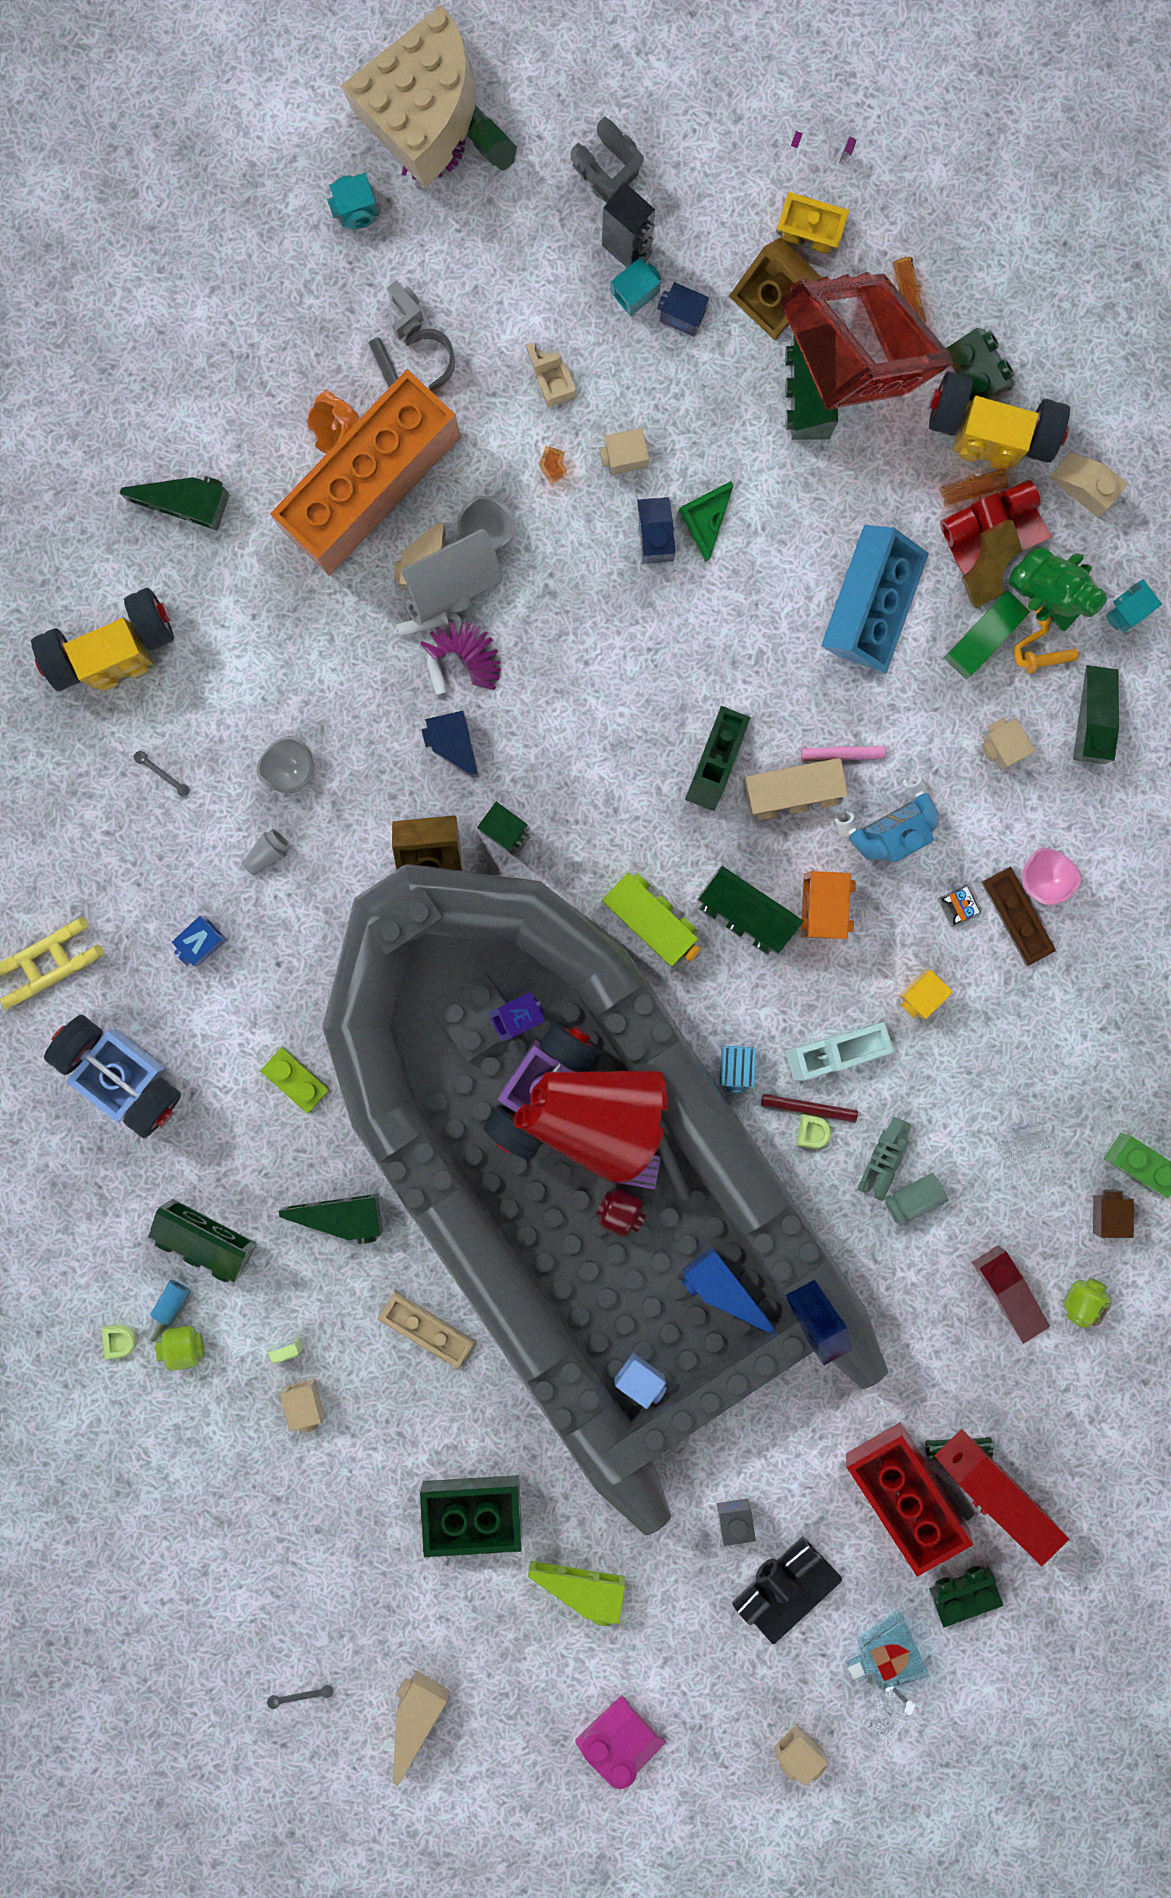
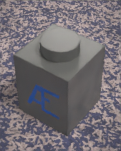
M748 1498L716 1503L724 1546L756 1541Z

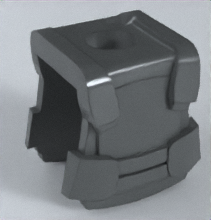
M605 116L597 124V135L603 144L623 162L625 167L611 179L595 161L596 159L585 145L582 146L578 142L571 149L570 155L573 162L572 167L585 181L588 179L592 183V192L604 202H608L625 183L629 185L638 176L644 157L637 149L634 141L628 135H622V132L614 122Z

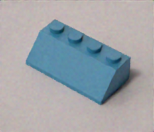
M864 525L821 646L838 657L887 673L929 553L894 527Z

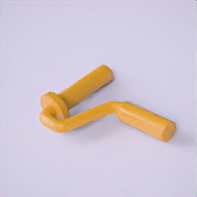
M1042 607L1036 610V615L1042 609ZM1050 617L1045 621L1037 620L1041 629L1018 642L1013 648L1016 664L1026 668L1028 674L1035 673L1037 668L1078 660L1076 648L1034 655L1032 651L1025 652L1023 659L1021 649L1048 633Z

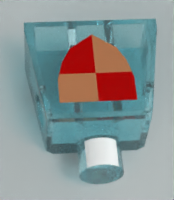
M900 1610L893 1612L856 1637L863 1654L846 1661L853 1680L872 1673L878 1689H886L929 1677V1673Z

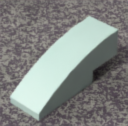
M885 1022L785 1050L794 1081L807 1080L894 1053Z

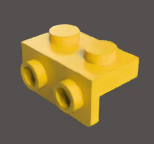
M788 191L776 232L782 234L781 238L785 242L799 245L800 240L812 243V250L829 254L831 249L837 251L850 210Z

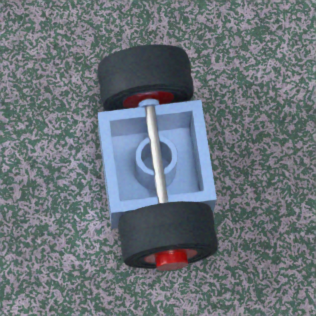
M78 1015L66 1026L63 1025L53 1035L52 1042L44 1054V1060L63 1075H68L74 1071L66 1082L116 1122L123 1121L127 1127L134 1130L140 1137L146 1138L159 1126L162 1128L173 1116L174 1112L172 1110L181 1097L180 1091L161 1078L167 1069L119 1030H108L102 1036L103 1031L101 1028L92 1023L86 1016Z

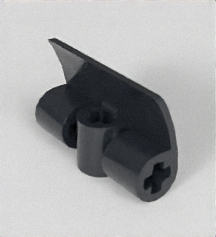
M802 1536L777 1560L771 1558L765 1561L756 1572V1580L732 1602V1605L744 1621L749 1625L754 1623L771 1644H775L842 1582V1578L811 1543Z

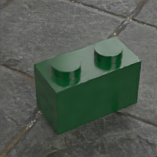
M497 801L477 827L483 835L510 854L515 849L521 852L531 838L530 834L527 833L530 829L529 825Z

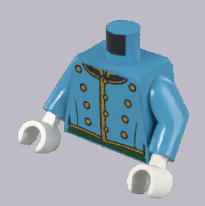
M916 773L918 778L916 784L909 785L906 779L903 781L908 795L915 799L914 801L909 802L861 830H857L854 815L849 811L845 812L847 822H840L835 818L838 834L842 837H849V841L866 859L897 862L934 841L931 832L935 830L940 816L929 794L926 793L927 788L922 776Z

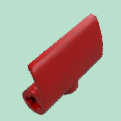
M1031 480L1024 481L1003 492L989 495L972 503L970 507L940 521L942 533L963 575L972 569L979 557L981 548L979 535L1007 519L1014 523L1023 549L1022 551L1052 537L1037 510V507L1041 505V499L1037 487Z

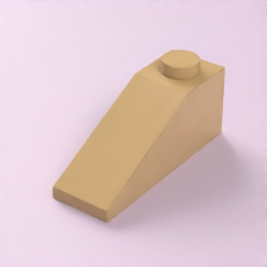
M418 1671L414 1673L411 1680L408 1678L403 1680L396 1694L400 1700L396 1720L393 1784L397 1786L403 1779L448 1700L449 1689Z

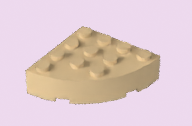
M442 5L341 85L354 114L424 188L452 160V151L457 146L459 140H464L475 109L476 84L471 61L453 18Z

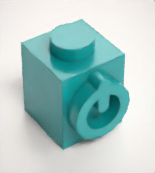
M366 172L356 176H342L335 183L329 184L333 197L328 198L327 201L333 219L340 217L342 226L353 230L368 227L375 221V216H378L379 212Z

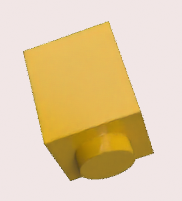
M925 969L898 996L904 1001L900 1005L901 1008L914 1019L918 1016L921 1019H927L953 991L931 969Z

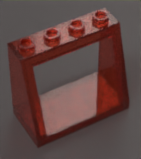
M865 272L855 277L845 274L836 279H829L826 276L811 282L808 279H802L794 283L789 288L791 292L780 300L826 410L905 396L954 364L947 349L884 273L870 275L869 272ZM861 297L888 362L876 363L826 301Z

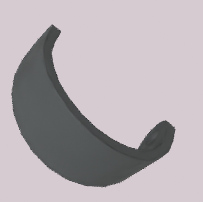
M423 329L405 340V344L409 346L422 339H432L444 345L450 354L446 371L428 387L430 391H433L444 385L451 378L455 368V356L451 342L445 334L435 329Z

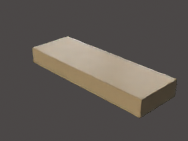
M394 1291L377 1319L458 1370L476 1343V1340L396 1291Z

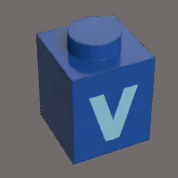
M199 916L171 943L177 948L174 951L175 955L185 965L188 966L191 963L193 966H200L227 939L206 916Z

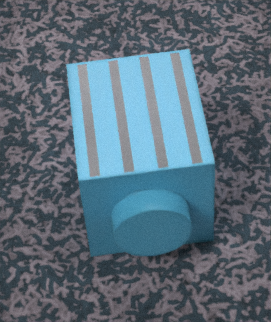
M721 1046L719 1084L727 1086V1092L746 1093V1087H754L756 1048Z

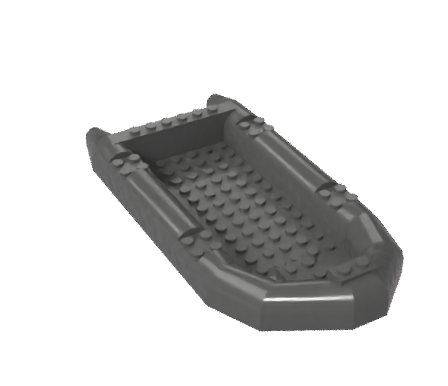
M405 864L354 898L322 1027L352 1128L592 1487L645 1536L660 1530L671 1518V1511L653 1459L818 1349L861 1389L874 1386L887 1375L888 1368L866 1307L623 945L541 881ZM531 992L532 996L537 998L542 1005V1016L545 1022L501 1042L488 1012ZM555 1021L564 1023L571 1028L577 1027L591 1037L590 1040L603 1052L602 1058L595 1065L592 1072H662L666 1083L668 1105L667 1111H662L660 1124L664 1128V1133L691 1192L690 1198L686 1200L679 1199L661 1158L655 1189L606 1181L544 1143L538 1149L533 1159L526 1160L503 1151L485 1132L484 1125L491 1117L495 1108L498 1105H504L497 1100L501 1090L534 1041L541 1042ZM616 1189H622L643 1201L641 1213L647 1216L638 1233L631 1230L628 1236L620 1237L599 1224L600 1216L596 1215V1212L607 1191L613 1193ZM713 1246L771 1321L775 1329L768 1333L704 1302L699 1294L693 1297L682 1283L685 1279L682 1269ZM633 1352L665 1375L666 1384L664 1386L667 1388L666 1392L657 1404L652 1402L647 1409L615 1386V1376Z

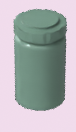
M930 1173L894 1192L892 1197L889 1195L884 1199L891 1217L899 1227L906 1224L905 1221H912L948 1202L947 1195L934 1173Z

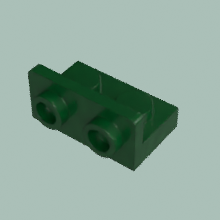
M983 1566L971 1567L965 1571L964 1576L955 1579L953 1577H943L935 1582V1586L929 1588L943 1628L1004 1606L996 1585L995 1575L989 1566L985 1568Z

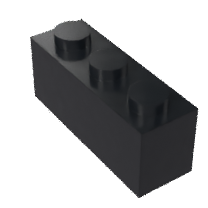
M626 183L603 207L602 246L628 268L640 257L646 263L653 252L651 248L654 240L655 209Z

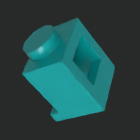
M1144 579L1130 587L1131 592L1127 590L1112 601L1116 607L1106 614V619L1114 629H1120L1124 633L1163 605Z

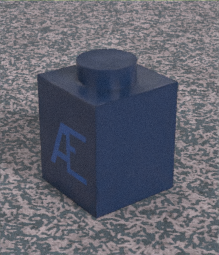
M674 282L670 292L664 290L658 303L657 309L661 311L660 322L695 337L708 308L710 297Z

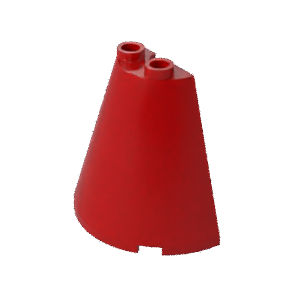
M659 1071L546 1072L539 1083L532 1089L531 1104L524 1103L517 1110L513 1118L516 1128L525 1131L602 1179L610 1182H628L637 1177L648 1166L662 1139L664 1128L659 1127L662 1111H667L668 1105L665 1079L662 1072Z

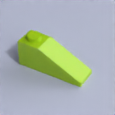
M530 1561L528 1577L584 1618L592 1620L593 1623L600 1626H610L611 1623L619 1624L625 1590V1576Z

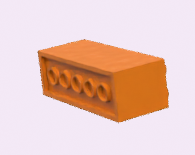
M406 369L279 503L270 515L281 531L330 576L461 438L456 414Z

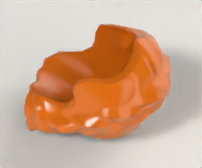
M325 389L323 393H320L315 398V403L310 408L306 420L308 429L315 434L317 440L315 447L327 454L359 420V415L351 405L335 397L332 392Z

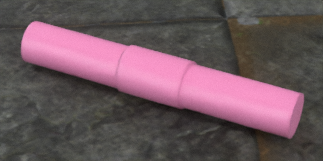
M885 746L801 748V761H825L841 758V761L885 759L886 756Z

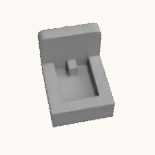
M396 280L387 287L391 301L404 315L392 325L395 336L400 340L404 336L408 338L418 332L424 319L422 311L417 305L420 301L409 286L404 289Z

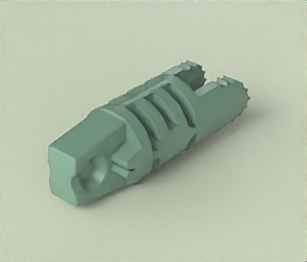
M893 1117L887 1130H883L878 1140L879 1143L872 1153L871 1161L868 1162L858 1185L859 1191L863 1193L869 1192L878 1173H881L873 1195L880 1201L885 1199L894 1179L895 1171L898 1169L903 1153H905L909 1143L907 1137L912 1126L910 1123Z

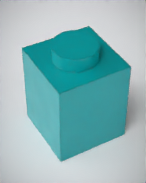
M640 257L610 281V293L631 317L660 293L661 276L651 263L647 265Z

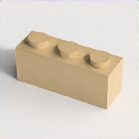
M841 758L745 776L743 779L750 817L758 815L759 821L777 818V811L787 809L790 810V815L808 812V805L821 803L822 809L841 805L840 799L848 796Z

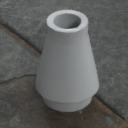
M272 829L268 833L264 832L248 856L242 861V864L249 873L256 875L259 871L285 857L286 851L290 846L279 832Z

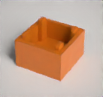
M823 871L804 873L802 920L804 922L801 925L802 938L848 939V932L854 931V921L849 920L850 892L856 891V881L851 880V873Z

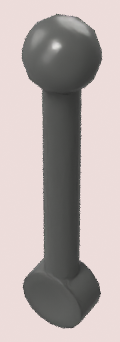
M137 751L134 754L135 762L145 764L176 788L180 796L185 797L189 794L190 789L186 784L178 783L147 759L145 752Z
M325 1685L319 1690L278 1697L272 1695L268 1698L267 1705L271 1709H276L282 1703L319 1696L329 1698L333 1695V1688L330 1685Z

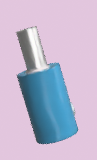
M169 1280L150 1314L155 1320L145 1335L146 1339L155 1342L163 1326H171L191 1292L188 1287L176 1280Z

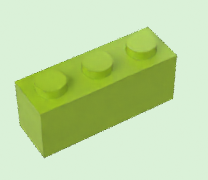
M627 872L601 901L659 957L672 967L698 940L694 935L697 929L685 917H682L679 921L670 912L674 907L662 895L655 898L647 890L651 885L639 873L632 876Z

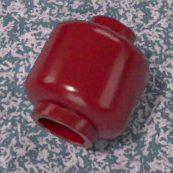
M616 1189L613 1193L607 1191L596 1212V1215L600 1216L599 1224L620 1237L628 1236L631 1230L638 1233L647 1216L641 1213L643 1201L622 1189Z

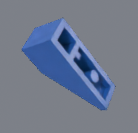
M713 1246L682 1269L685 1276L682 1283L693 1297L699 1294L704 1302L768 1333L775 1329L771 1321Z

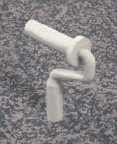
M445 611L420 625L411 620L397 624V628L401 637L442 625L445 626V629H449L448 623L452 620L459 634L462 623L456 613H446ZM427 653V666L435 695L448 693L439 659L433 660Z

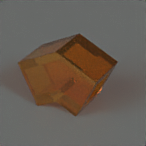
M546 445L539 468L549 484L552 485L567 475V469L563 465L565 452Z

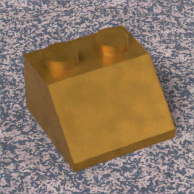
M780 237L764 246L729 297L773 340H776L811 304L827 282Z
M456 815L392 821V850L396 870L405 864L463 871Z

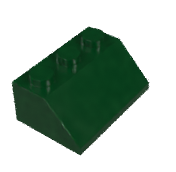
M829 323L794 334L791 346L785 347V366H791V378H786L785 397L791 398V410H786L785 427L786 430H791V440L830 439L838 423L837 323Z
M724 866L719 867L696 900L702 904L699 908L700 911L714 920L719 915L728 921L725 926L727 929L739 937H742L744 933L755 940L752 945L766 955H769L771 951L779 954L804 922V920Z
M171 1199L158 1207L148 1235L149 1238L155 1240L154 1244L159 1249L166 1252L176 1251L184 1256L183 1260L194 1267L202 1265L212 1270V1276L223 1282H229V1280L235 1282L241 1276L257 1245L251 1239L175 1199Z

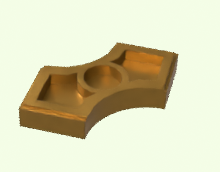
M1009 519L979 535L981 544L979 557L972 569L962 576L969 600L975 608L1004 594L1003 576L1006 567L1012 558L1023 550L1014 523Z

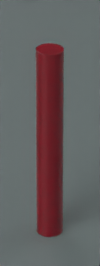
M763 1094L761 1106L853 1123H856L858 1117V1110Z

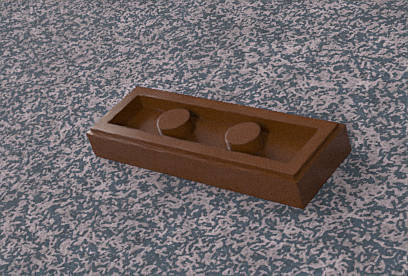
M1011 866L981 882L1026 966L1056 951Z

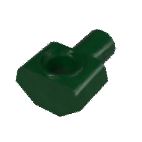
M475 104L468 137L474 143L473 145L493 166L504 171L514 163L517 146Z

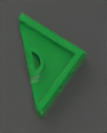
M732 481L678 509L705 562L710 560L732 492Z

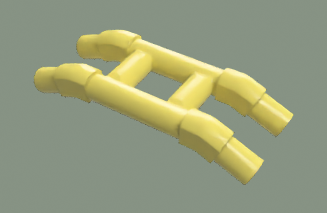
M79 917L50 936L0 962V977L22 967L30 983L0 998V1004L4 1010L37 995V993L84 969L104 955L103 948L100 945H95L86 952L69 960L61 946L62 943L72 939L89 926L86 918ZM50 951L58 968L42 976L33 959Z

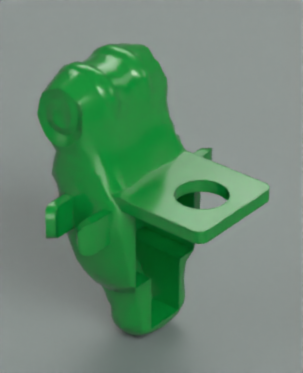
M1039 547L1025 555L1023 561L1014 567L1008 580V584L1017 590L1021 596L1032 599L1028 604V609L1036 611L1042 607L1036 615L1037 620L1045 621L1051 617L1056 626L1062 631H1066L1081 614L1085 617L1094 616L1107 602L1106 592L1095 586L1094 580L1089 574L1092 569L1091 565L1082 564L1078 566L1084 559V555L1079 553L1073 554L1068 560H1065L1060 556H1055L1049 550Z

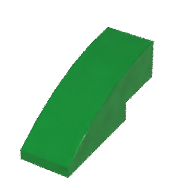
M1006 590L943 658L959 674L968 679L1031 611L1009 590Z

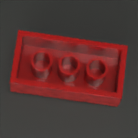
M901 1422L846 1453V1468L917 1577L973 1546L969 1527Z

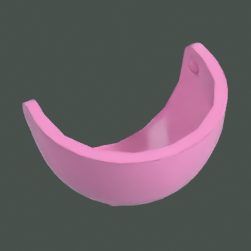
M1050 848L1036 850L1025 864L1022 873V884L1025 891L1035 900L1047 905H1054L1067 900L1074 894L1081 883V875L1076 865L1064 854Z

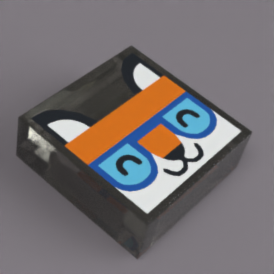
M968 884L937 898L950 927H954L981 914Z

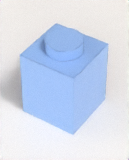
M634 1352L614 1378L615 1386L646 1409L652 1402L657 1404L667 1389L664 1386L666 1384L665 1375Z

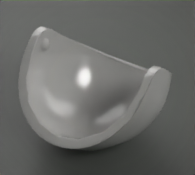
M491 496L474 497L464 506L458 516V530L461 538L484 529L491 540L495 553L499 552L512 539L515 533L516 524L512 513L499 500Z
M287 736L280 738L272 743L260 757L256 769L257 776L275 791L282 793L298 792L309 782L314 772L311 751L305 743L296 737Z

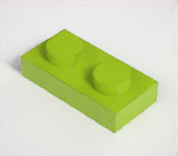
M281 1047L260 1070L262 1074L307 1114L330 1090L284 1047Z

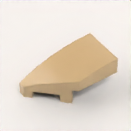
M532 343L526 344L527 352L547 407L578 397L567 364L562 362L561 355L555 352L549 354L541 351Z

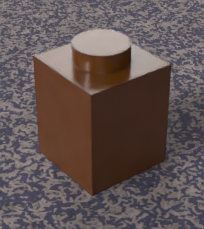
M1105 1189L1103 1190V1195H1093V1234L1101 1238H1134V1199L1123 1195L1122 1190Z

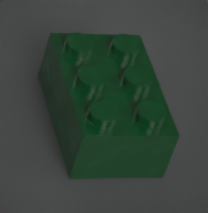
M519 1475L423 1481L420 1490L424 1558L522 1552L523 1535Z

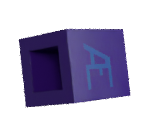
M531 992L488 1012L501 1042L545 1022L542 1016V1005L537 998L532 996Z

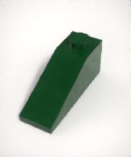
M207 476L204 477V480L190 477L121 487L119 493L128 502L216 531L219 529L229 498V493L222 487L223 483Z
M1086 665L1073 760L1107 764L1115 761L1119 734L1118 669Z
M724 706L720 707L686 794V801L715 811L724 792L751 717Z
M378 1194L286 1206L278 1211L280 1218L345 1240L357 1239V1244L377 1241L376 1236H380L383 1233Z

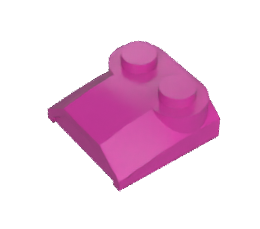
M622 1695L575 1739L576 1745L587 1762L612 1787L619 1790L631 1786L636 1779L637 1773L666 1743L664 1738L657 1735Z

